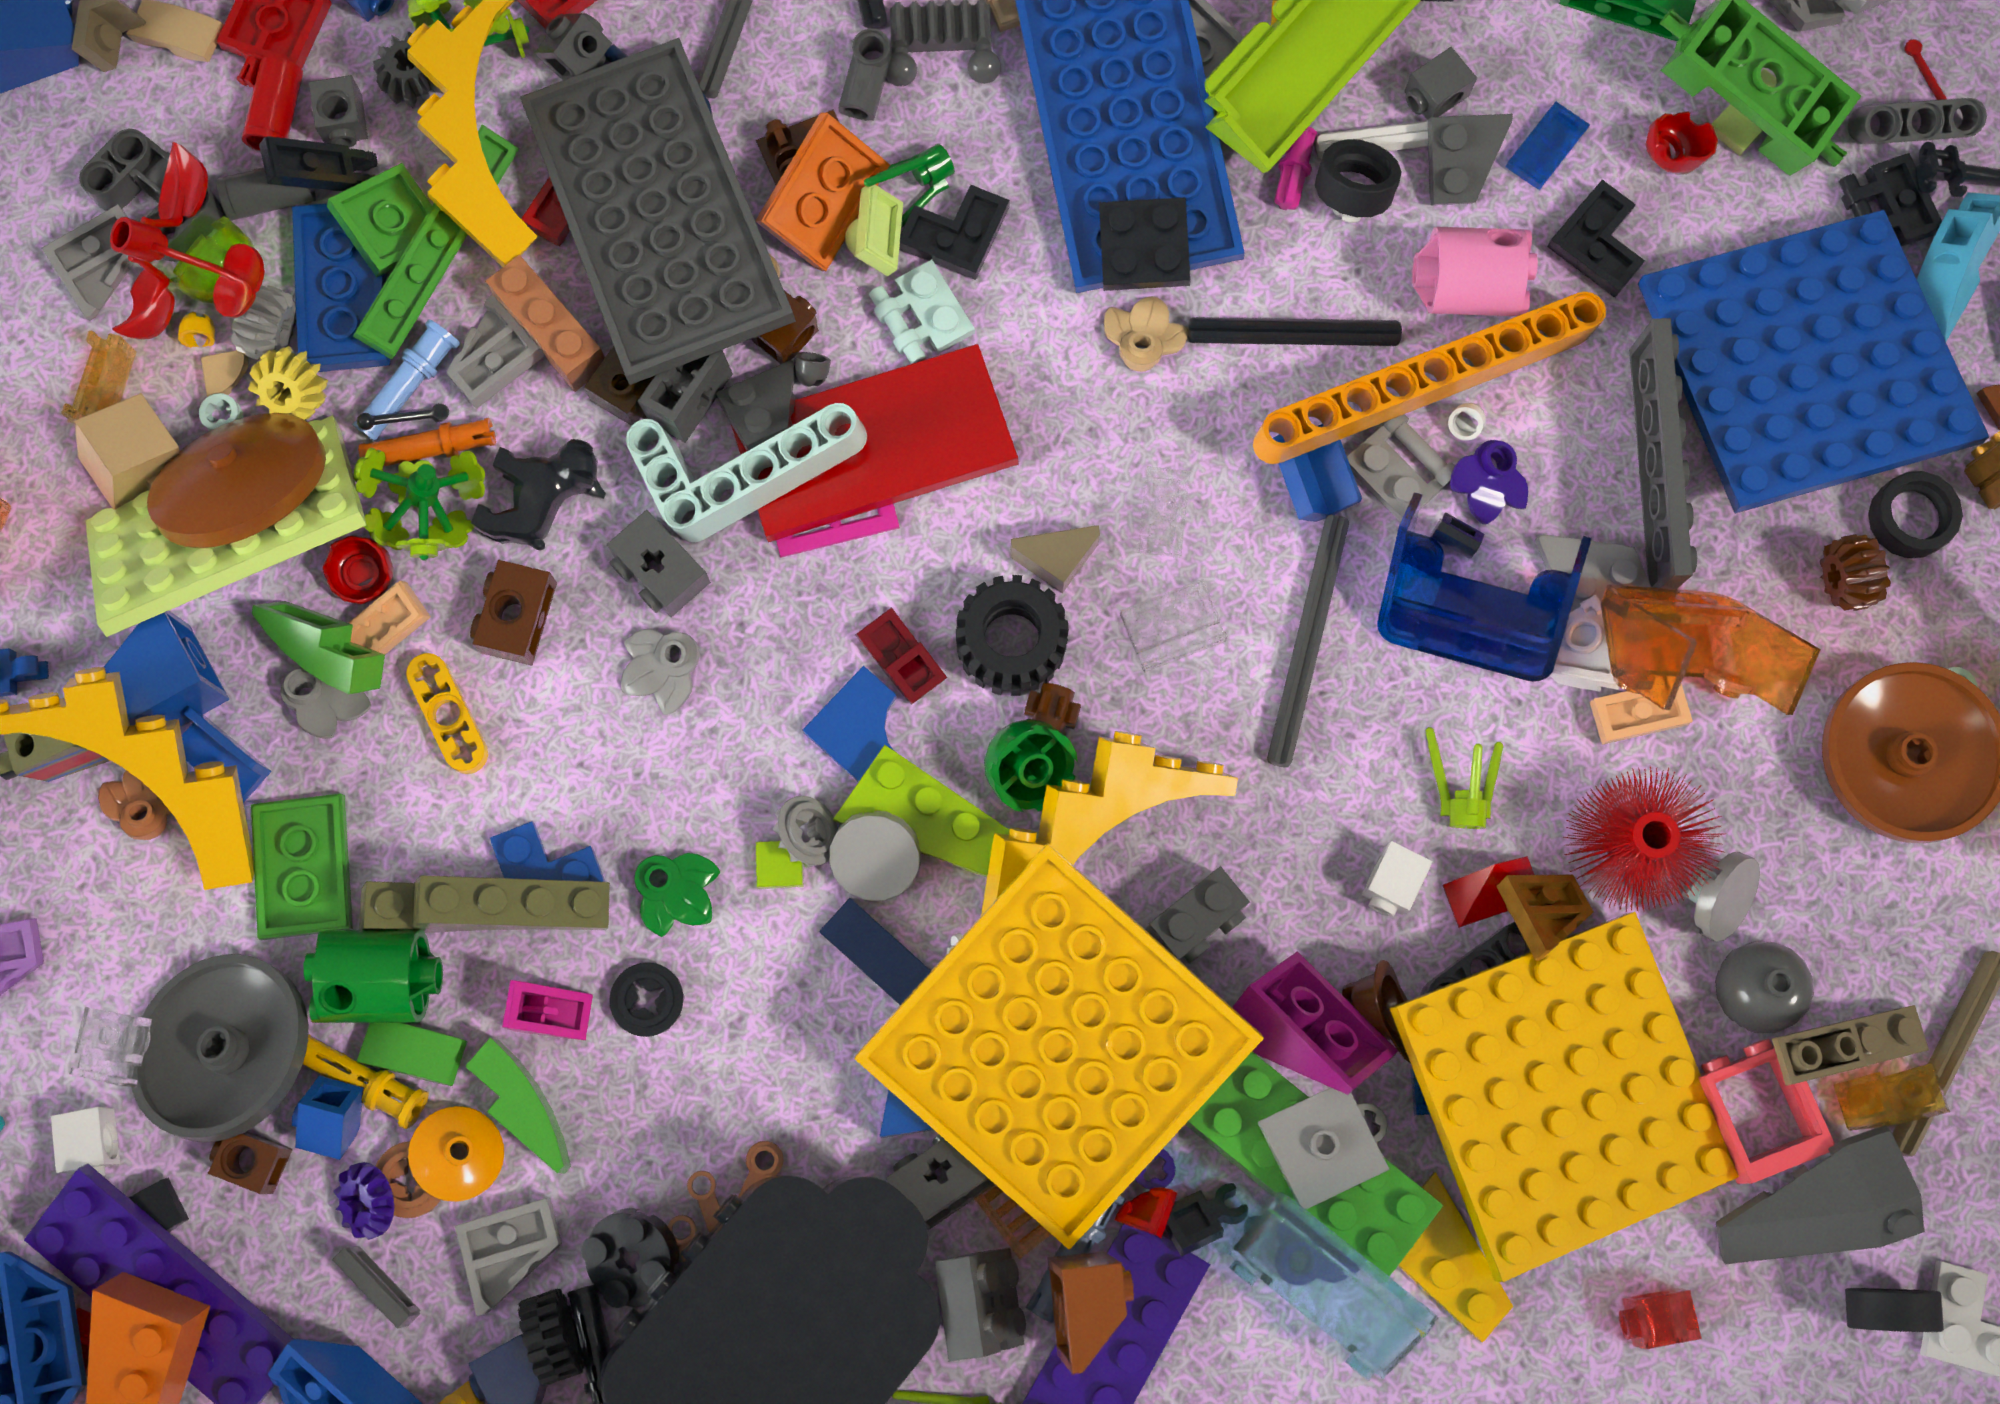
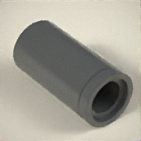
M264 167L217 178L216 180L222 207L230 221L316 201L315 191L310 192V188L267 184Z

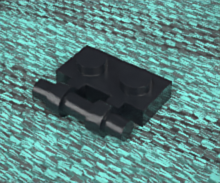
M1910 153L1870 166L1864 173L1869 184L1860 186L1855 174H1849L1838 181L1844 193L1841 198L1846 210H1852L1855 217L1873 213L1868 202L1877 199L1881 210H1885L1901 247L1934 236L1942 222L1929 193L1922 192L1919 188L1916 166Z

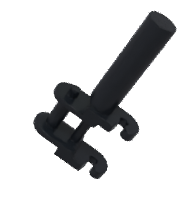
M1925 142L1921 146L1919 151L1920 165L1916 167L1919 188L1922 192L1931 193L1935 190L1937 182L1930 181V179H1933L1937 172L1944 174V179L1948 181L1949 191L1953 197L1965 195L1967 186L1960 185L1964 182L2000 187V169L1965 164V161H1960L1956 146L1948 145L1944 150L1936 149L1933 142ZM1938 159H1941L1942 166H1939Z

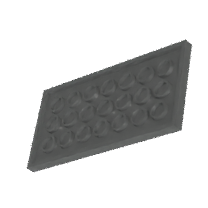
M680 38L520 96L629 385L796 322Z

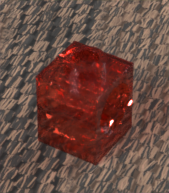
M1675 1288L1622 1298L1625 1310L1619 1311L1620 1327L1624 1337L1627 1340L1632 1339L1633 1347L1651 1349L1702 1339L1690 1290Z

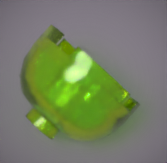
M223 216L211 224L218 231L212 237H205L201 234L185 254L223 267L226 253L232 245L246 244L254 247V245L241 228ZM179 261L173 270V273L177 276L171 278L169 282L196 301L214 304V286L220 275Z

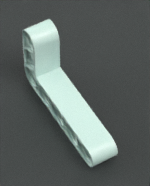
M834 403L695 481L676 442L658 422L652 419L637 421L630 427L626 436L627 447L664 521L687 542H699L857 454L863 449L867 441L866 429L853 409L844 403ZM851 424L845 434L834 436L837 428L841 425ZM659 439L656 447L646 451L650 442ZM812 445L810 452L806 456L796 458V454L802 447ZM773 467L771 474L767 478L758 480V476L763 469ZM677 474L674 483L668 487H663L668 477ZM728 489H734L732 496L728 500L719 502L722 493ZM695 510L693 518L689 522L681 524L683 516L687 512Z

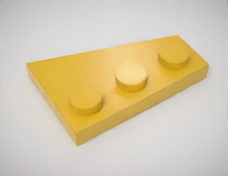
M1433 1172L1421 1187L1444 1206L1398 1266L1480 1342H1484L1513 1308V1305L1500 1282L1494 1281L1485 1256L1437 1173Z

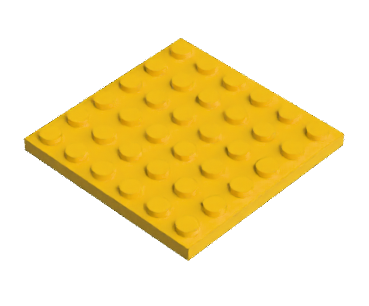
M1047 843L860 1049L854 1059L1070 1250L1264 1038L1239 1013Z
M1636 912L1626 913L1566 937L1563 941L1558 942L1559 944L1541 961H1535L1532 953L1529 952L1389 1008L1494 1281L1505 1282L1739 1177L1698 1077L1701 1074Z

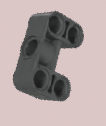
M128 128L121 130L83 167L79 176L80 185L94 202L106 211L116 205L123 209L141 190L159 203L170 153L165 152L146 135L136 129ZM141 153L136 159H132L136 154ZM109 183H112L107 189L102 190L104 186H106ZM208 186L203 201L205 203L195 216L191 218L183 216L182 224L179 227L159 228L165 236L175 232L173 237L168 240V248L190 255L223 219L224 210L222 204ZM159 204L147 218L160 219ZM166 255L163 257L167 261H180Z

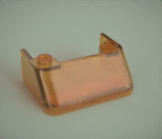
M1610 584L1607 585L1600 602L1611 674L1618 679L1617 685L1628 692L1642 695L1663 710L1671 709L1683 677L1706 678L1714 683L1713 689L1724 696L1739 698L1741 694L1756 695L1786 715H1793L1821 650L1741 602L1718 593Z

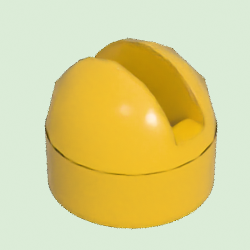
M190 312L181 319L178 330V340L181 344L189 348L199 347L193 335L200 333L207 336L206 342L202 347L213 346L215 343V326L213 320L208 315L203 314L200 317L196 316V312Z

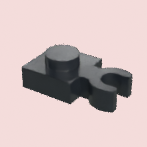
M1234 1183L1221 1186L1216 1191L1215 1198L1207 1201L1202 1191L1199 1190L1174 1202L1165 1229L1181 1257L1222 1238L1224 1229L1220 1223L1238 1224L1246 1219L1249 1209L1246 1204L1240 1205L1238 1208H1229L1224 1203L1225 1200L1236 1195Z

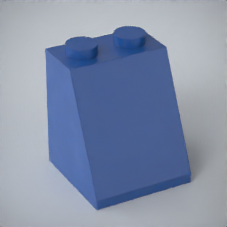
M0 0V94L78 66L79 54L72 50L75 25H73L70 15H73L71 0Z
M166 611L139 623L104 666L106 673H120L130 726L136 725L135 720L141 717L164 715L166 721L179 719L181 727L192 721L184 715L189 707L201 714H205L230 700L191 626L171 611Z

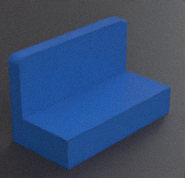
M1280 434L1273 437L1277 442H1285V439ZM1341 440L1278 463L1299 520L1313 522L1324 520L1328 515H1335L1362 500Z
M189 707L184 715L192 720L193 723L182 734L186 762L193 768L199 764L214 761L223 762L224 767L236 765L244 803L272 771L210 719Z

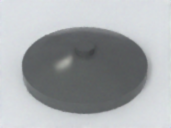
M225 954L204 959L173 977L162 987L146 1008L132 1040L129 1057V1078L134 1098L144 1115L161 1130L196 1142H215L235 1137L253 1128L268 1117L284 1100L295 1083L307 1050L308 1016L304 1001L297 987L290 978L274 966L258 958L240 954Z

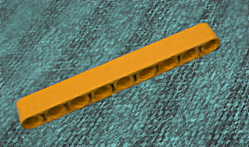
M1578 292L1275 410L1267 415L1253 439L1254 452L1265 463H1282L1568 350L1586 341L1603 322L1606 316L1604 302L1594 293ZM1575 315L1580 317L1584 322L1578 320ZM1538 329H1539V330H1542L1543 332H1545V334H1546L1548 337H1545L1544 335H1542V334L1538 331ZM1500 343L1508 346L1511 352L1505 350ZM1463 358L1470 360L1475 367L1466 364ZM1424 372L1432 374L1437 379V382L1430 380ZM1386 387L1395 389L1400 397L1390 394ZM1348 402L1359 405L1362 412L1353 410L1348 405ZM1309 417L1319 419L1324 427L1315 426L1311 423ZM1269 432L1279 433L1285 439V442L1275 441Z

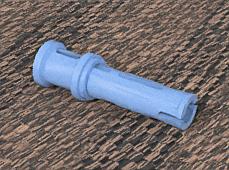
M428 319L425 323L427 328L411 349H404L402 352L403 356L401 357L403 363L363 413H369L372 416L397 414L425 378L430 380L431 377L434 378L437 375L436 367L451 348L457 349L460 346V342L439 324ZM357 420L352 425L376 442L389 423L374 425L369 430L359 428Z

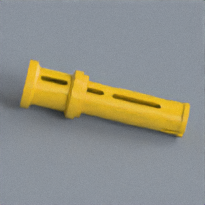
M308 1034V1044L303 1065L324 1077L364 1087L362 1095L364 1106L371 1111L379 1109L396 1118L398 1126L404 1129L410 1128L418 1120L428 1101L429 1094L427 1091L420 1088L415 1091L395 1080V1074L389 1070L375 1072ZM322 1059H326V1060H328V1061L334 1063L335 1065H337V1066L343 1068L344 1070L350 1072L351 1074H347V1073H345V1072L339 1070L338 1068H336V1067H334V1066L328 1064L327 1062L323 1061ZM391 1097H395L396 1099L402 1101V1103L392 1099Z

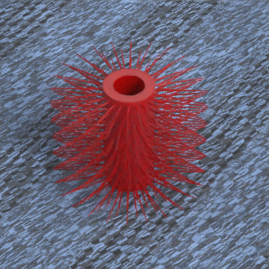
M1651 766L1648 794L1646 770L1644 789L1640 770L1639 784L1633 770L1634 788L1629 774V786L1622 774L1623 784L1616 775L1619 789L1612 778L1610 779L1614 790L1608 783L1609 792L1602 786L1606 796L1600 791L1599 793L1604 801L1591 789L1600 804L1594 801L1587 793L1589 799L1600 810L1582 797L1588 803L1587 805L1594 808L1600 815L1579 801L1584 806L1583 808L1589 810L1585 812L1580 809L1579 811L1587 814L1585 816L1594 820L1578 814L1579 816L1577 817L1590 821L1580 820L1579 822L1584 824H1580L1579 826L1581 827L1578 828L1594 832L1577 830L1588 834H1573L1589 836H1568L1583 837L1570 838L1578 839L1575 841H1594L1573 843L1602 844H1569L1589 845L1583 846L1585 848H1578L1580 850H1574L1575 852H1569L1570 854L1598 851L1571 862L1606 852L1608 854L1574 870L1609 857L1581 876H1587L1590 873L1596 872L1592 879H1597L1598 877L1601 879L1592 889L1599 882L1601 884L1604 881L1598 892L1602 887L1605 889L1614 878L1608 889L1610 886L1612 889L1614 888L1608 902L1611 897L1613 899L1615 891L1619 887L1615 895L1618 898L1625 880L1620 903L1622 906L1623 896H1626V912L1632 883L1631 911L1635 888L1637 911L1639 892L1643 911L1644 893H1646L1649 910V894L1654 908V895L1661 907L1660 894L1667 906L1665 894L1672 903L1669 891L1677 902L1675 890L1682 897L1678 886L1686 893L1679 880L1693 893L1684 878L1694 885L1685 873L1691 877L1694 875L1690 874L1684 867L1701 877V874L1689 866L1697 868V865L1692 864L1686 859L1701 866L1705 864L1692 859L1701 860L1705 863L1708 862L1698 858H1709L1704 856L1707 854L1692 850L1713 854L1717 853L1698 848L1720 851L1704 847L1714 845L1697 843H1721L1688 839H1713L1690 837H1720L1695 835H1725L1700 834L1721 826L1686 830L1718 817L1678 827L1710 812L1707 811L1679 822L1709 803L1707 801L1690 809L1689 807L1694 803L1695 799L1691 801V804L1686 802L1694 795L1693 793L1686 801L1684 799L1677 805L1684 798L1683 796L1680 799L1686 788L1673 803L1681 791L1680 787L1687 774H1685L1681 784L1675 790L1681 778L1679 777L1675 787L1669 793L1675 781L1672 777L1668 791L1664 795L1669 777L1667 771L1665 785L1659 801L1658 797L1663 781V770L1656 795V785L1658 782L1657 767L1653 789ZM1694 878L1701 886H1703V885L1699 882V880H1697L1696 878Z

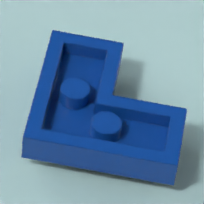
M533 821L489 838L504 878L605 882L595 852L591 846L549 862Z

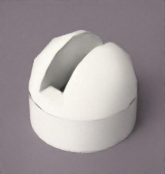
M1474 403L1459 405L1451 413L1448 420L1451 433L1456 438L1465 441L1478 437L1486 424L1483 409ZM1460 412H1465L1477 420L1479 425L1477 426L1470 419L1460 415Z

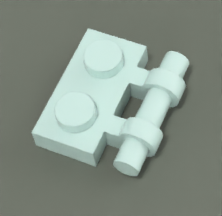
M932 259L895 279V285L901 295L890 298L883 286L876 287L869 293L871 300L876 306L874 313L881 323L886 322L895 337L893 344L901 355H906L911 364L926 359V355L920 345L930 340L939 354L975 334L974 326ZM911 309L920 326L915 329H909L901 313Z

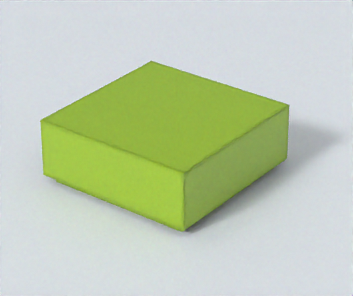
M781 841L756 842L758 889L804 887L803 863L801 861L790 862L788 850L786 848H778Z

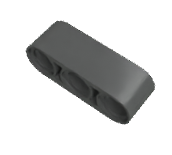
M1975 98L1866 105L1859 107L1852 113L1847 127L1852 139L1862 144L1964 138L1974 136L1982 130L1986 123L1987 113L1982 102ZM1959 108L1963 119L1961 125L1957 128L1954 124V114ZM1916 111L1921 116V125L1917 131L1912 127V117ZM1874 114L1880 120V127L1875 135L1870 130V121Z

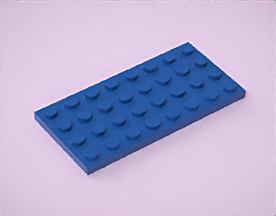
M1015 0L1075 292L1081 293L1103 288L1099 202L1186 197L1190 270L1244 260L1245 252L1220 139L1205 128L1214 118L1213 108L1205 102L1209 95L1204 86L1206 76L1189 0Z

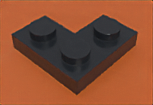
M1603 179L1554 235L1547 246L1614 298L1645 262L1643 258L1612 236L1632 212L1636 204Z
M970 185L954 221L914 205L901 232L899 249L927 261L932 259L937 265L976 280L1010 208V200Z

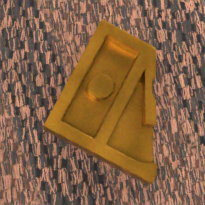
M1573 874L1507 875L1496 886L1535 961H1541L1559 944L1558 942L1563 941L1594 912Z

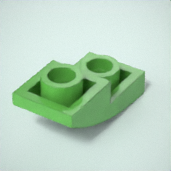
M369 1023L357 1062L375 1068L406 1074L416 1079L453 1087L467 1041L403 1023Z

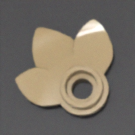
M1158 297L1142 298L1133 306L1131 312L1109 307L1105 313L1104 331L1106 337L1120 346L1121 358L1125 365L1134 371L1143 372L1150 370L1160 361L1163 355L1177 353L1186 344L1188 328L1180 324L1169 323L1168 307ZM1137 345H1142V346H1145V347H1147V348L1141 349V348H1138V347H1136V346H1137Z

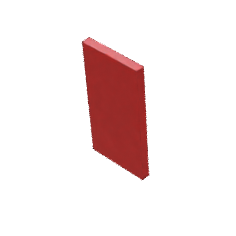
M979 344L796 399L794 413L790 417L793 425L828 405L844 403L853 409L864 425L867 432V441L863 449L857 454L757 510L769 543L1019 465L1018 455ZM851 424L841 425L837 428L834 436L845 434ZM732 427L740 455H742L747 450ZM812 445L802 447L796 454V458L806 456L810 452ZM773 467L763 469L758 476V480L767 478L771 474Z

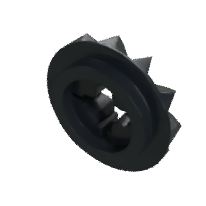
M645 962L627 968L618 976L612 986L609 1003L611 1013L622 1029L636 1036L652 1037L668 1031L676 1020L681 1017L685 996L679 979L672 971L660 964ZM637 983L648 992L659 991L664 988V991L659 993L660 996L655 999L656 1010L659 1015L655 1016L647 1008L636 1009L633 1012L630 1011L640 1000L639 990L636 987Z

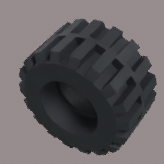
M1002 575L993 578V585L987 586L985 582L981 583L976 587V594L974 596L969 594L963 601L964 608L959 610L957 616V654L959 660L963 662L964 671L968 676L972 674L975 677V683L981 688L988 685L992 687V693L1002 695V690L1011 691V696H1021V690L1029 689V692L1030 690H1038L1041 682L1045 681L1048 683L1054 678L1055 670L1060 669L1068 642V620H1065V609L1062 603L1057 604L1055 602L1056 594L1049 588L1045 592L1041 590V582L1032 578L1029 584L1023 583L1022 575H1012V581L1004 582ZM1019 615L1028 619L1036 627L1038 643L1031 651L1024 655L1016 657L1004 656L995 652L985 640L987 627L998 617Z

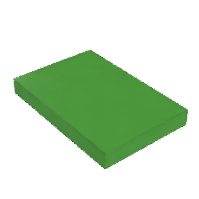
M333 794L251 804L258 939L269 940L311 935L326 930H352L345 795Z

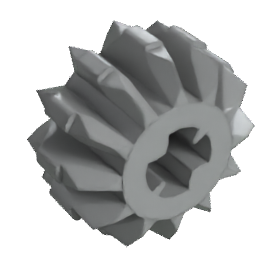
M261 285L259 291L256 292V299L246 313L234 318V322L231 325L232 330H234L231 339L232 344L236 346V350L245 353L247 357L261 360L260 357L267 351L274 349L278 352L282 347H287L290 336L293 335V325L296 322V317L294 316L296 304L293 302L292 296L282 292L279 288Z

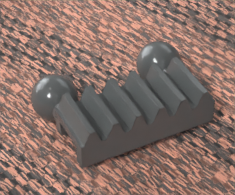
M946 0L942 6H937L934 1H929L923 7L917 1H912L909 7H904L900 2H895L893 7L890 8L892 55L886 79L891 84L906 86L914 81L917 75V65L915 60L908 55V52L975 50L967 64L970 77L982 84L990 83L998 77L1001 65L997 55L992 52L990 4H987L985 0H978L975 5H971L968 0H962L959 5H954L950 0Z

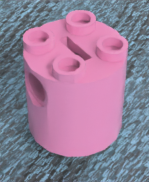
M1434 227L1430 241L1420 252L1415 253L1412 269L1413 287L1426 306L1428 314L1519 316L1529 312L1530 293L1526 291L1527 281L1535 280L1538 266L1537 254L1530 253L1532 232L1531 230Z

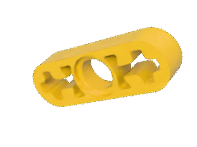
M424 653L416 656L407 667L406 677L446 762L454 770L462 774H472L479 771L487 762L488 748L448 665L435 654ZM429 665L433 669L439 668L440 671L434 675V679L442 691L448 686L450 691L434 695L431 687L424 680L418 682V678L424 675L422 667ZM433 696L428 702L426 701V697ZM448 702L456 703L460 709L457 721L448 726L438 724L436 720L438 708ZM467 725L469 726L468 731H462ZM460 732L464 741L470 747L477 745V749L472 752L473 760L470 763H466L461 758L455 759V756L461 752L460 747L454 737L451 736L445 741L444 736Z

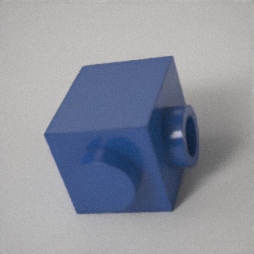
M318 1076L302 1099L299 1100L293 1112L292 1126L297 1127L295 1148L340 1160L357 1136L360 1128L364 1087Z

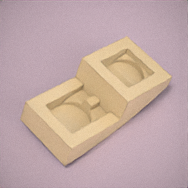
M142 0L137 14L146 21V24L128 30L126 35L134 42L146 46L168 48L174 55L185 59L209 62L218 44L216 41L224 24L219 20L180 6L155 0Z

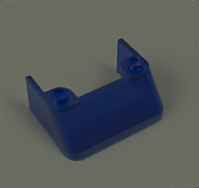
M1414 492L1399 525L1377 621L1378 631L1381 636L1395 645L1526 681L1536 682L1549 677L1555 667L1592 538L1583 536L1571 574L1559 570H1545L1534 577L1528 594L1442 572L1445 558L1442 546L1429 536L1414 533L1423 494Z

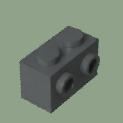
M1220 866L1151 921L1146 927V931L1179 961L1185 957L1190 964L1211 947L1206 941L1209 936L1219 928L1226 935L1246 919V916L1241 911L1250 901Z

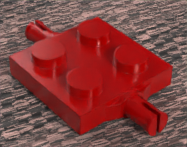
M235 0L216 42L222 50L246 59L239 76L236 78L237 81L244 86L248 85L250 88H254L260 60L264 57L282 58L293 62L302 69L332 5L331 1Z

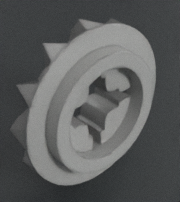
M796 796L786 801L775 812L778 822L772 829L781 838L778 848H786L790 853V862L801 861L805 868L823 865L830 860V846L838 831L837 823L833 821L834 817L821 802L808 796ZM808 822L807 836L810 839L803 842L801 838L803 831L799 827Z

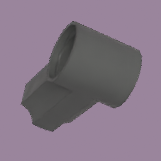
M868 28L859 32L853 40V56L838 106L840 113L864 121L875 119L891 61V47L888 37L878 29ZM870 51L882 53L879 58L874 60H868L863 57Z

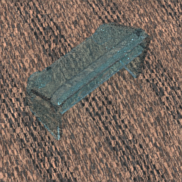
M1265 1192L1220 1251L1227 1258L1234 1260L1229 1268L1246 1283L1253 1286L1258 1279L1263 1284L1269 1286L1343 1346V1349L1350 1354L1345 1363L1368 1381L1373 1375L1383 1380L1428 1335L1439 1319L1424 1304L1282 1192Z

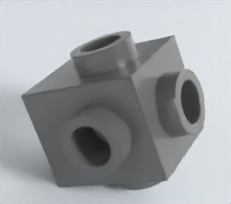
M586 13L560 14L547 26L545 31L547 37L535 54L561 79L566 80L601 67L606 60L604 54L612 42L602 33L603 27L592 16Z

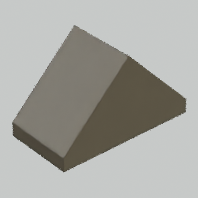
M1099 525L1011 539L1010 546L1011 557L1063 593L1098 546L1100 537Z

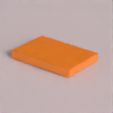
M827 112L820 113L755 222L820 271H827L845 241L847 228L855 219H858L861 189L865 186L864 180L887 170L890 164Z

